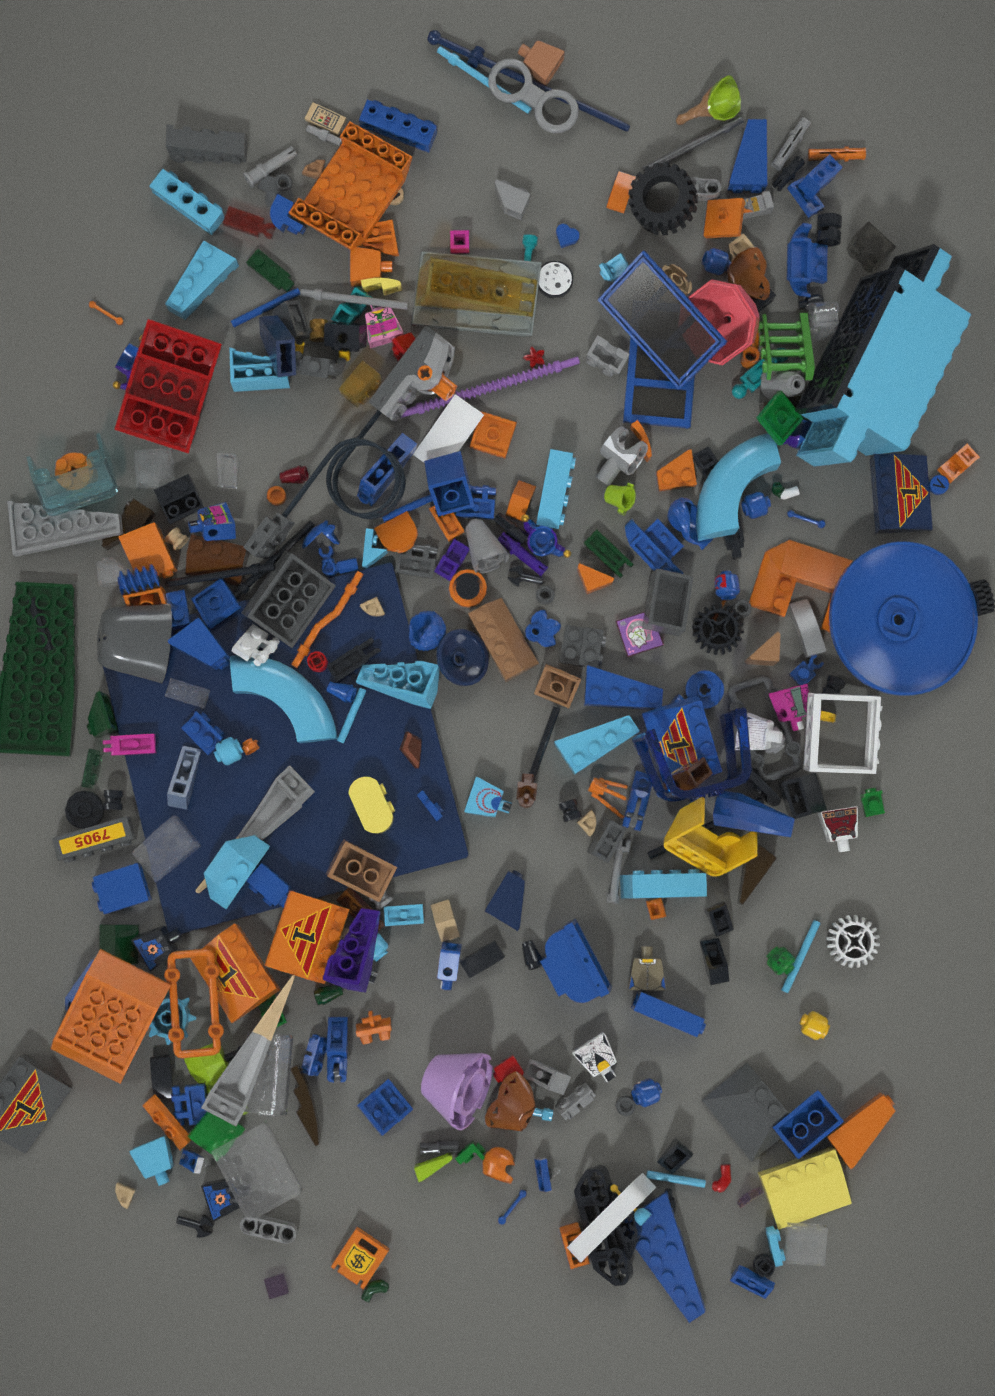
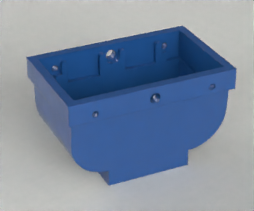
M576 918L554 932L546 942V956L540 962L558 996L566 993L571 1000L585 1003L598 996L603 997L609 994L612 986Z

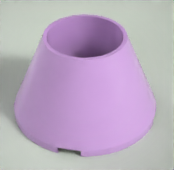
M485 1053L437 1055L431 1060L425 1070L421 1083L422 1095L457 1130H463L473 1122L475 1117H472L477 1108L481 1109L486 1099L491 1083L493 1066L489 1064L491 1057Z

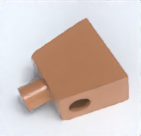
M536 41L532 49L522 44L518 54L525 58L523 63L529 68L532 77L537 82L547 86L564 61L565 51L544 42Z

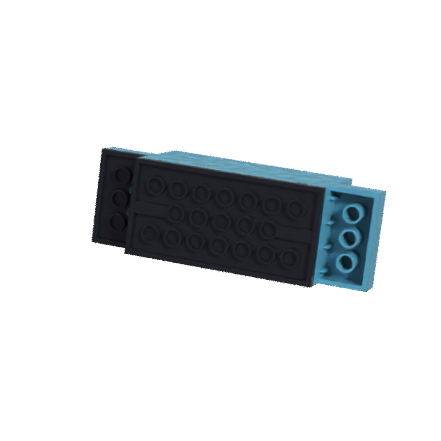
M932 244L895 256L889 269L860 278L814 370L813 380L809 381L795 409L797 413L812 421L796 456L816 467L851 462L855 459L857 450L868 456L905 451L909 447L910 439L919 427L920 418L926 412L927 404L930 398L934 396L935 388L943 378V371L951 361L952 353L960 343V337L967 328L968 320L971 316L969 312L936 291L941 284L943 274L950 266L949 262L952 258L950 254Z

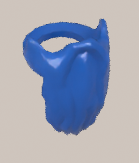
M326 520L315 526L305 537L302 549L306 548L321 532L331 542L339 545L340 541L334 535L335 525H329V521Z

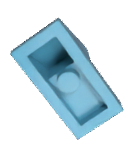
M366 528L362 562L363 569L370 568L388 553L387 549L373 548V546H377L378 535H375L374 529Z

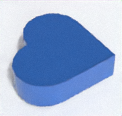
M566 224L558 225L556 236L560 248L578 242L579 232L576 229H570Z

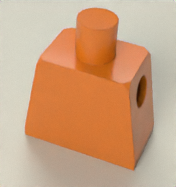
M360 247L350 250L351 287L362 286L361 280L382 278V273L393 271L392 261H382L381 251Z

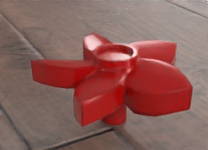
M531 347L530 354L523 357L524 360L530 361L531 369L536 366V363L538 365H545L542 358L544 350H539L536 353V350Z

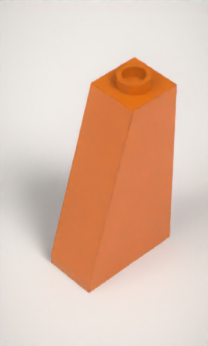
M877 1094L846 1117L842 1124L826 1136L848 1168L852 1169L855 1167L896 1110L893 1108L895 1103L889 1095Z

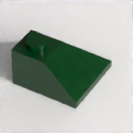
M101 691L95 694L88 715L89 723L87 724L89 734H93V737L96 738L119 731L109 697Z

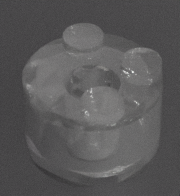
M838 302L808 303L805 311H809L808 320L812 337L811 341L829 340L839 322Z

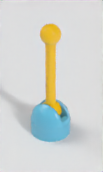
M613 1184L610 1187L613 1193H616L618 1196L621 1194L617 1185ZM635 1208L633 1210L635 1212V1221L640 1226L652 1215L644 1208Z

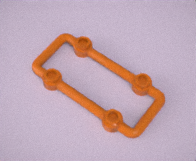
M206 948L174 951L168 956V969L164 973L165 980L171 984L169 995L172 1028L168 1032V1038L173 1042V1052L178 1058L216 1055L221 1049V1037L224 1034V1028L219 1023L216 978L220 974V969L215 964V955L212 950ZM206 956L207 966L204 969V975L209 980L212 1023L208 1028V1034L213 1038V1047L181 1050L184 1031L179 1025L177 981L180 979V972L176 968L175 959Z

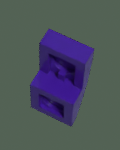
M454 539L434 572L451 581L468 555L469 547Z

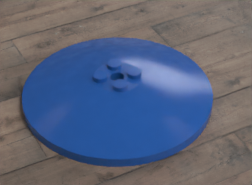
M893 542L866 551L845 569L832 594L829 626L837 654L847 669L858 680L879 692L890 695L910 696L923 694L939 688L961 670L970 656L975 643L978 613L970 584L952 560L936 549L923 544ZM896 615H899L902 618V622L900 625H897L894 622V617Z

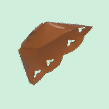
M758 247L748 248L740 252L732 260L727 269L728 283L741 285L750 298L766 300L770 295V284L764 276L767 264ZM755 253L757 254L756 257H758L759 260L753 258ZM761 282L763 283L762 286L764 287V289L759 288Z
M516 1071L503 1080L499 1088L498 1099L491 1103L486 1112L485 1122L487 1127L523 1131L527 1127L536 1105L532 1088L524 1076ZM514 1078H516V1083H509L510 1081H513ZM496 1107H498V1113L493 1114V1112L496 1110Z

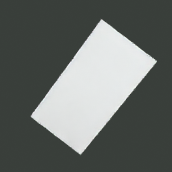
M455 394L413 455L424 462L458 452L484 414Z

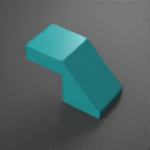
M358 286L350 294L373 298ZM349 302L341 303L331 320L354 323L368 305Z

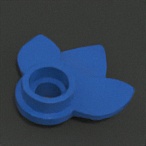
M540 610L531 617V624L526 627L525 636L529 641L538 642L543 647H552L556 645L553 635L560 630L561 624L557 620L547 619L546 611ZM532 629L537 630L538 634L534 635Z

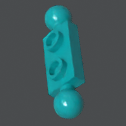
M771 357L772 363H782L788 359V357ZM761 359L740 377V381L743 384H736L732 388V395L736 399L744 398L747 394V389L753 393L760 387L764 359Z

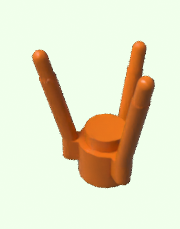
M594 777L588 789L592 793L591 796L623 819L624 816L599 796V794L603 796L606 792L626 800L627 797L608 789L607 786L611 785L625 789L628 786L605 780L601 777L599 779Z

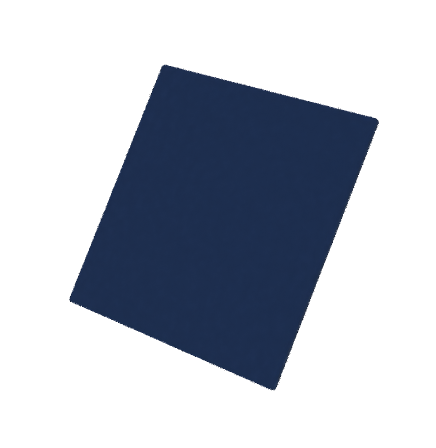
M392 563L359 570L364 575L356 587L358 588L354 595H351L341 614L320 630L309 648V654L303 658L298 668L292 666L291 663L299 652L297 651L299 646L303 645L314 625L335 609L345 592L344 588L347 583L350 584L357 571L328 578L327 580L336 587L294 647L291 648L280 641L274 653L268 655L269 659L281 662L300 673L317 689L331 712L336 726L337 737L341 732L353 702L345 703L327 692L330 681L337 683L328 668L320 673L312 671L307 663V658L312 652L318 651L323 653L328 660V664H330L355 646L361 645L372 638L374 640L373 644L363 649V653L367 655L375 648H379L381 652L364 665H396L398 662L410 664L418 661L415 647L409 641V625ZM377 597L385 615L379 617L368 615L362 610L360 604ZM251 599L238 602L241 606L239 610L210 629L229 656L236 655L231 651L233 646L252 624L269 634L268 641L275 637L241 613ZM199 612L190 614L191 623L198 617L204 622ZM184 628L171 629V638ZM170 645L168 665L163 683L121 673L103 666L119 734H155L156 753L125 755L168 932L177 928L182 934L282 907L280 905H272L270 907L262 900L264 896L260 892L256 894L248 887L249 883L247 881L227 909L210 899L207 887L200 893H196V889L205 879L204 872L224 843L238 837L267 794L274 780L289 765L315 792L301 805L302 808L262 840L270 845V847L253 872L261 863H264L290 885L291 891L318 898L344 891L348 888V886L326 875L343 839L396 866L397 869L393 877L467 858L469 854L431 709L413 705L357 684L356 680L362 668L361 666L338 682L353 685L354 688H357V692L359 688L366 690L344 744L338 742L337 739L300 744L297 742L296 733L289 717L276 703L259 695L236 694L233 692L230 664L222 670H215ZM195 711L200 714L204 712L211 719L209 723L213 727L217 725L224 732L222 735L224 739L232 737L234 740L238 739L241 747H243L242 743L252 738L253 741L258 740L259 749L250 755H246L243 752L241 753L242 757L240 760L230 765H224L222 761L218 763L213 752L208 756L181 727L194 716L193 713ZM406 732H410L422 740L419 768H414L400 750ZM182 746L197 748L202 751L187 810L168 806L167 792ZM371 777L377 780L379 785L383 783L387 794L384 796L387 802L391 801L395 812L392 813L394 816L393 823L385 832L375 834L364 829L348 794L351 784L358 778ZM422 790L433 804L437 802L442 808L443 812L441 815L443 818L439 821L435 820L418 798L417 794Z

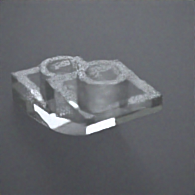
M170 678L165 697L205 709L210 690Z

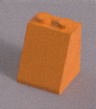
M155 522L119 536V540L133 570L137 567L139 572H141L142 566L149 570V566L152 564L157 570L158 577H163V579L173 576V572L178 571L163 533Z

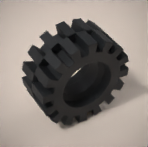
M982 579L969 583L975 597L978 616L992 613L995 608V600L987 580Z

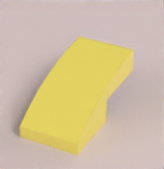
M389 278L361 280L362 288L365 292L382 289L383 294L388 295L402 291L401 283L398 280Z

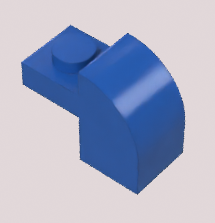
M277 194L270 209V217L273 224L283 233L286 227H288L287 230L295 235L297 233L303 235L307 228L291 219L292 216L289 215V211L295 203Z

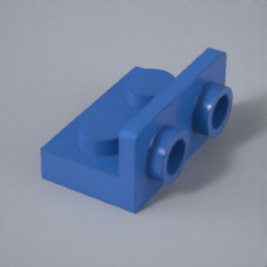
M195 711L193 713L194 716L181 728L209 756L216 749V743L224 740L222 736L224 732L217 725L213 727L209 723L211 719L204 712L200 714Z

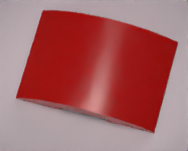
M147 319L114 430L189 454L200 418L199 415L222 344Z

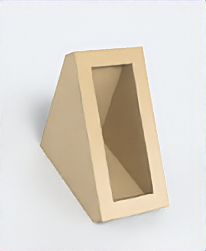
M445 900L430 905L441 942L460 937L450 901Z

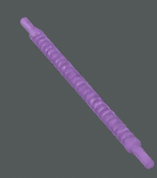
M577 356L561 362L557 360L553 364L548 363V366L543 365L542 368L538 366V369L533 368L532 371L528 369L527 372L522 371V374L518 372L517 375L512 374V377L508 375L506 379L502 377V380L497 379L496 382L492 380V383L486 382V385L482 383L481 386L476 385V388L472 386L469 390L466 388V391L461 390L460 393L458 391L455 393L464 401L466 398L471 399V396L476 398V395L481 396L482 393L486 395L488 391L489 393L492 390L496 392L498 388L501 390L502 387L507 388L508 385L512 387V384L517 385L518 382L522 384V381L527 382L528 379L532 381V378L535 377L537 379L538 376L542 378L544 374L548 376V373L553 374L554 371L556 373L561 372L564 368L580 364L579 358ZM454 395L447 401L441 397L440 399L435 397V400L432 401L430 399V402L425 400L423 404L422 402L416 403V406L407 408L401 418L416 413L420 415L425 413L426 410L428 412L430 409L435 410V407L440 409V406L445 407V404H449Z

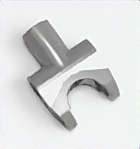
M623 426L617 428L608 437L600 450V454L607 461L596 477L608 486L611 485L620 471L627 475L633 474L648 450V445L644 441H639L635 446L633 445L630 449L626 450L625 443L629 431Z

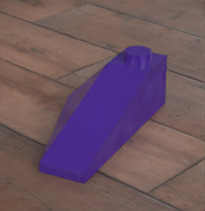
M361 908L350 925L347 935L343 940L341 939L336 952L328 959L323 975L324 981L347 990L366 993L372 971L380 911Z

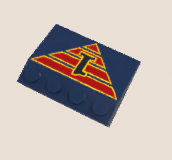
M894 453L873 455L870 459L875 534L932 531L927 456Z

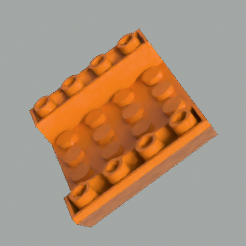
M349 121L340 135L341 146L305 200L298 198L289 211V215L344 247L353 250L363 244L369 237L376 223L404 184L412 156Z
M100 949L53 1039L51 1049L121 1084L171 984Z

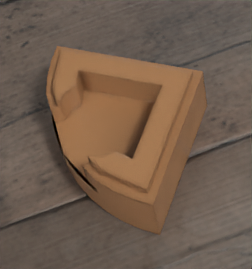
M315 160V162L306 165L302 175L319 179L324 170L325 160Z

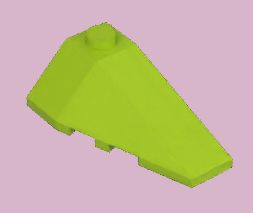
M213 1043L208 1044L202 1048H212ZM222 1046L219 1053L213 1056L184 1058L190 1075L198 1084L205 1083L207 1094H209L212 1087L229 1065V1062H226L224 1058L225 1053ZM246 1107V1109H245L243 1115L249 1113L247 1107Z

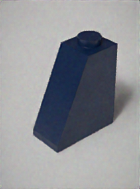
M513 870L512 873L510 871L507 872L486 907L485 912L518 931L521 922L525 880L522 879L524 875Z

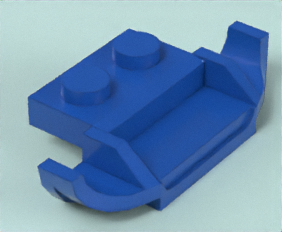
M808 223L801 224L787 244V281L790 282L792 290L802 297H811V294L807 292V284L811 282L824 284L827 282L828 245L811 242V239L808 238V233L812 228V224Z
M630 519L625 524L626 537L630 546L653 571L662 569L683 574L682 570L671 559L684 545L659 519L645 531L633 519Z

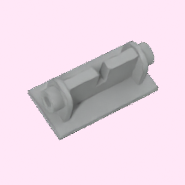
M585 1082L576 1087L574 1092L568 1097L561 1099L555 1107L565 1120L571 1119L580 1112V1109L577 1107L579 1103L585 1108L594 1101L593 1098L596 1095Z

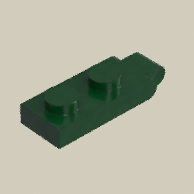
M257 249L247 260L246 264L277 290L282 288L288 292L294 285V282L289 279L291 275L261 250Z

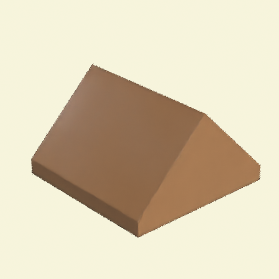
M779 632L775 633L744 662L750 665L774 666L777 664L780 657L781 634Z
M546 664L534 694L570 708L581 678Z

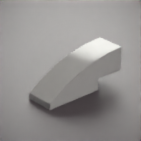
M808 599L790 603L789 608L805 658L825 653V644Z

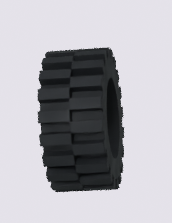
M658 162L653 163V169L646 166L644 168L646 172L643 175L641 172L636 175L638 181H632L631 186L633 190L629 189L628 195L631 199H628V202L632 208L633 215L648 232L651 230L656 235H658L659 231H661L662 235H668V230H671L674 234L678 232L677 227L681 226L682 229L686 227V220L692 221L691 213H696L697 211L695 203H698L697 191L683 168L680 170L679 166L674 163L671 167L669 162H663L662 167ZM661 182L675 184L679 188V198L672 209L664 213H655L647 209L646 196L654 185Z

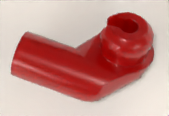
M730 1164L720 1165L721 1178L712 1183V1189L715 1192H724L731 1183Z

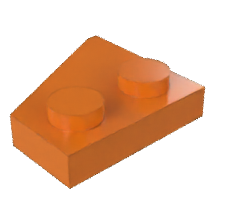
M393 220L377 222L369 237L359 247L378 250L381 253L396 257L399 256Z
M692 449L687 450L656 472L659 491L695 487L697 485Z

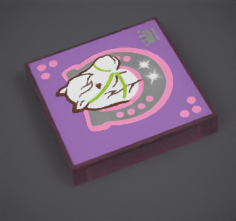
M645 612L615 621L627 658L664 646L660 632L642 629Z

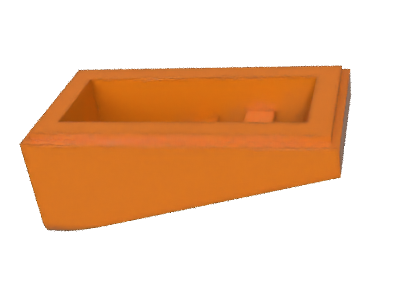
M578 1222L560 1227L559 1230L570 1268L574 1269L590 1264L588 1256L581 1263L578 1259L572 1260V1257L575 1256L567 1248L570 1245L568 1242L575 1240L581 1234Z

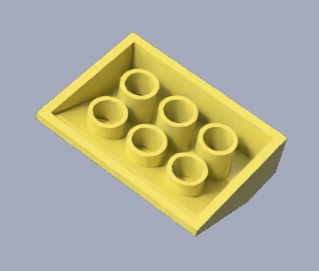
M828 1147L805 1155L800 1159H794L758 1172L778 1230L852 1204L836 1150L833 1147Z

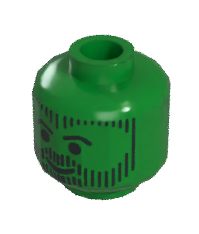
M776 946L766 956L768 958L767 965L776 975L784 973L788 975L795 968L793 966L795 957L785 947L779 948Z

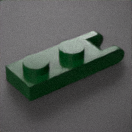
M597 529L583 543L620 579L623 575L618 570L625 563L630 568L634 565Z

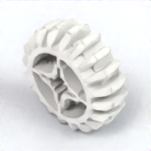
M847 915L845 917L846 922L844 919L839 918L840 925L837 923L832 924L836 930H828L833 936L826 938L832 941V944H828L827 948H834L829 954H837L834 959L837 962L842 958V966H845L847 961L849 968L853 967L854 962L858 968L861 967L860 961L867 965L868 961L866 958L869 960L874 959L871 952L878 953L877 950L873 949L874 946H880V943L874 942V939H878L879 935L872 934L877 929L875 927L869 929L872 922L868 921L864 924V917H861L859 922L857 915H854L852 920ZM851 925H856L861 928L854 934H851L845 930L846 927ZM864 933H866L868 940L866 949L862 944V938L865 936ZM840 934L845 941L842 950H840L838 944ZM856 936L855 942L857 946H850L851 940L849 937L855 938ZM852 949H856L857 951H860L862 953L860 956L854 958H850L845 955Z

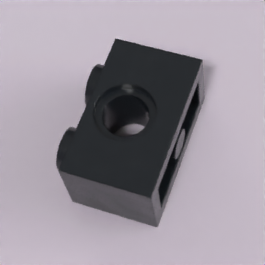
M335 321L324 323V346L331 347V350L348 348L350 352H360V349L366 347L367 324ZM344 333H346L348 336L347 341H345L343 338Z

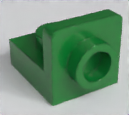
M876 788L866 789L865 794L860 795L864 817L885 813L881 794H883L882 790L877 791Z
M472 1140L455 1155V1160L459 1164L463 1162L467 1164L473 1159V1153L475 1152L483 1161L486 1150L479 1142L476 1144Z

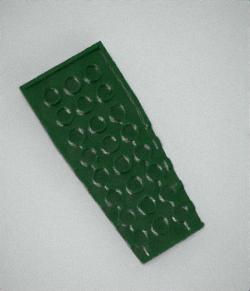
M15 582L16 590L12 600L13 609L9 619V633L6 637L7 646L6 652L3 655V670L0 674V753L71 757L75 712L74 586L72 584ZM36 597L35 605L43 613L37 614L33 619L29 607L31 606V598ZM38 616H44L46 620L44 626L37 625L36 618ZM37 627L49 628L52 636L51 643L55 648L45 651L44 647L47 644L48 638L46 634L38 632ZM40 635H44V636H45V643H44V644L42 643V640H41V638H40Z

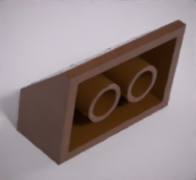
M191 534L186 555L185 575L193 576L246 567L250 552L243 548L242 545L219 540L206 541L201 536ZM244 575L223 579L229 585L238 586L243 581Z

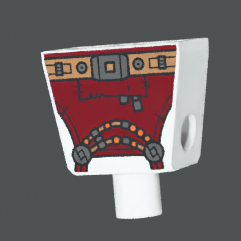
M857 806L818 812L827 842L837 841L838 852L850 851L848 839L858 837Z

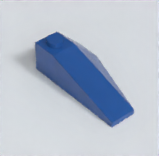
M721 790L716 798L713 811V820L716 826L785 837L792 836L794 818L741 793Z

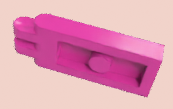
M155 734L110 736V740H103V745L111 744V748H103V752H111V756L156 753Z

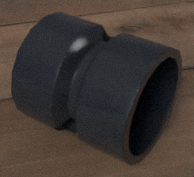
M836 213L818 215L817 228L819 230L816 236L817 244L831 247L841 243V231L839 230L842 227L841 215Z

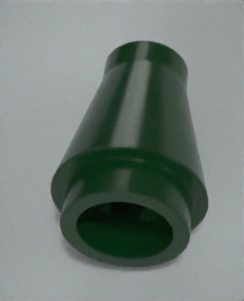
M337 985L317 987V990L313 991L318 1006H324L343 995L342 988Z

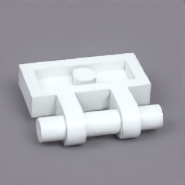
M252 624L236 642L231 651L246 661L251 657L254 658V664L260 666L268 660L270 653H274L280 641L276 637L268 641L269 634Z

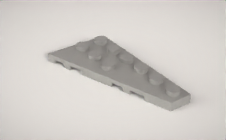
M7 501L12 553L15 557L123 534L122 519L119 514Z

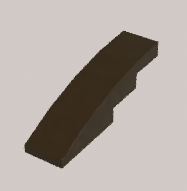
M297 1064L290 1069L299 1085L293 1092L302 1106L296 1113L314 1145L317 1146L321 1141L315 1101L308 1081L300 1065Z

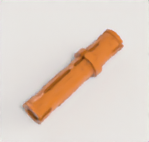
M845 146L844 148L809 149L808 161H821L829 154L835 160H844V162L858 159L865 160L866 148H849V146Z

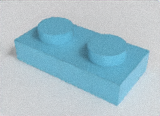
M423 904L384 907L385 926L424 924Z

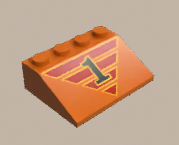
M289 890L265 966L325 984L326 981L323 980L327 961L336 952L349 909Z
M234 923L202 948L212 950L215 955V964L220 969V974L216 978L218 1003L231 1023H234L281 990L239 925ZM207 957L191 958L209 987V980L204 975Z

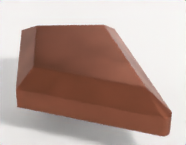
M406 732L400 750L414 768H419L422 740L412 733Z

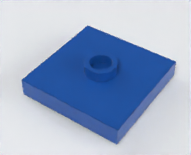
M224 579L217 580L191 599L209 629L241 608Z

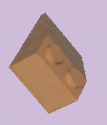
M343 839L326 875L380 902L397 867Z

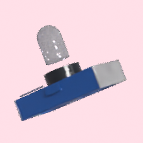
M183 1148L179 1164L193 1173L200 1174L201 1168L209 1167L211 1161L204 1159L190 1149Z
M534 1158L539 1191H552L550 1179H552V1176L561 1175L563 1169L561 1167L550 1169L547 1158Z

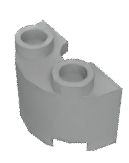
M597 335L586 357L588 359L586 363L592 367H599L605 375L612 377L613 374L620 373L630 354L610 345L607 340Z

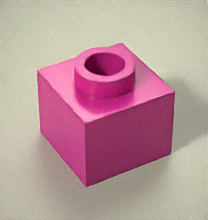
M469 230L450 231L451 254H469Z

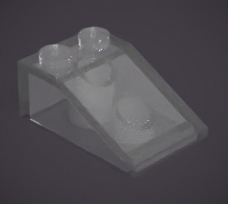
M173 815L142 842L132 854L153 881L157 883L200 848L201 845L179 817Z

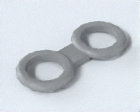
M504 59L492 67L488 76V85L491 93L498 100L506 103H515L521 100L535 110L537 123L550 133H563L576 123L578 104L569 92L561 89H552L544 92L532 84V75L529 68L517 59ZM506 67L517 68L524 75V86L515 94L503 93L496 85L497 74ZM561 98L570 105L571 115L565 123L553 125L544 119L542 108L549 99Z

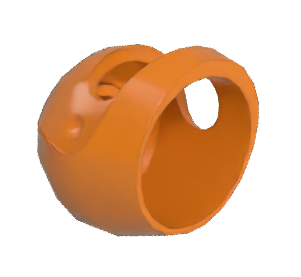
M503 1147L490 1149L486 1152L482 1162L483 1174L511 1184L514 1179L506 1173L505 1168L507 1165L515 1166L513 1155Z

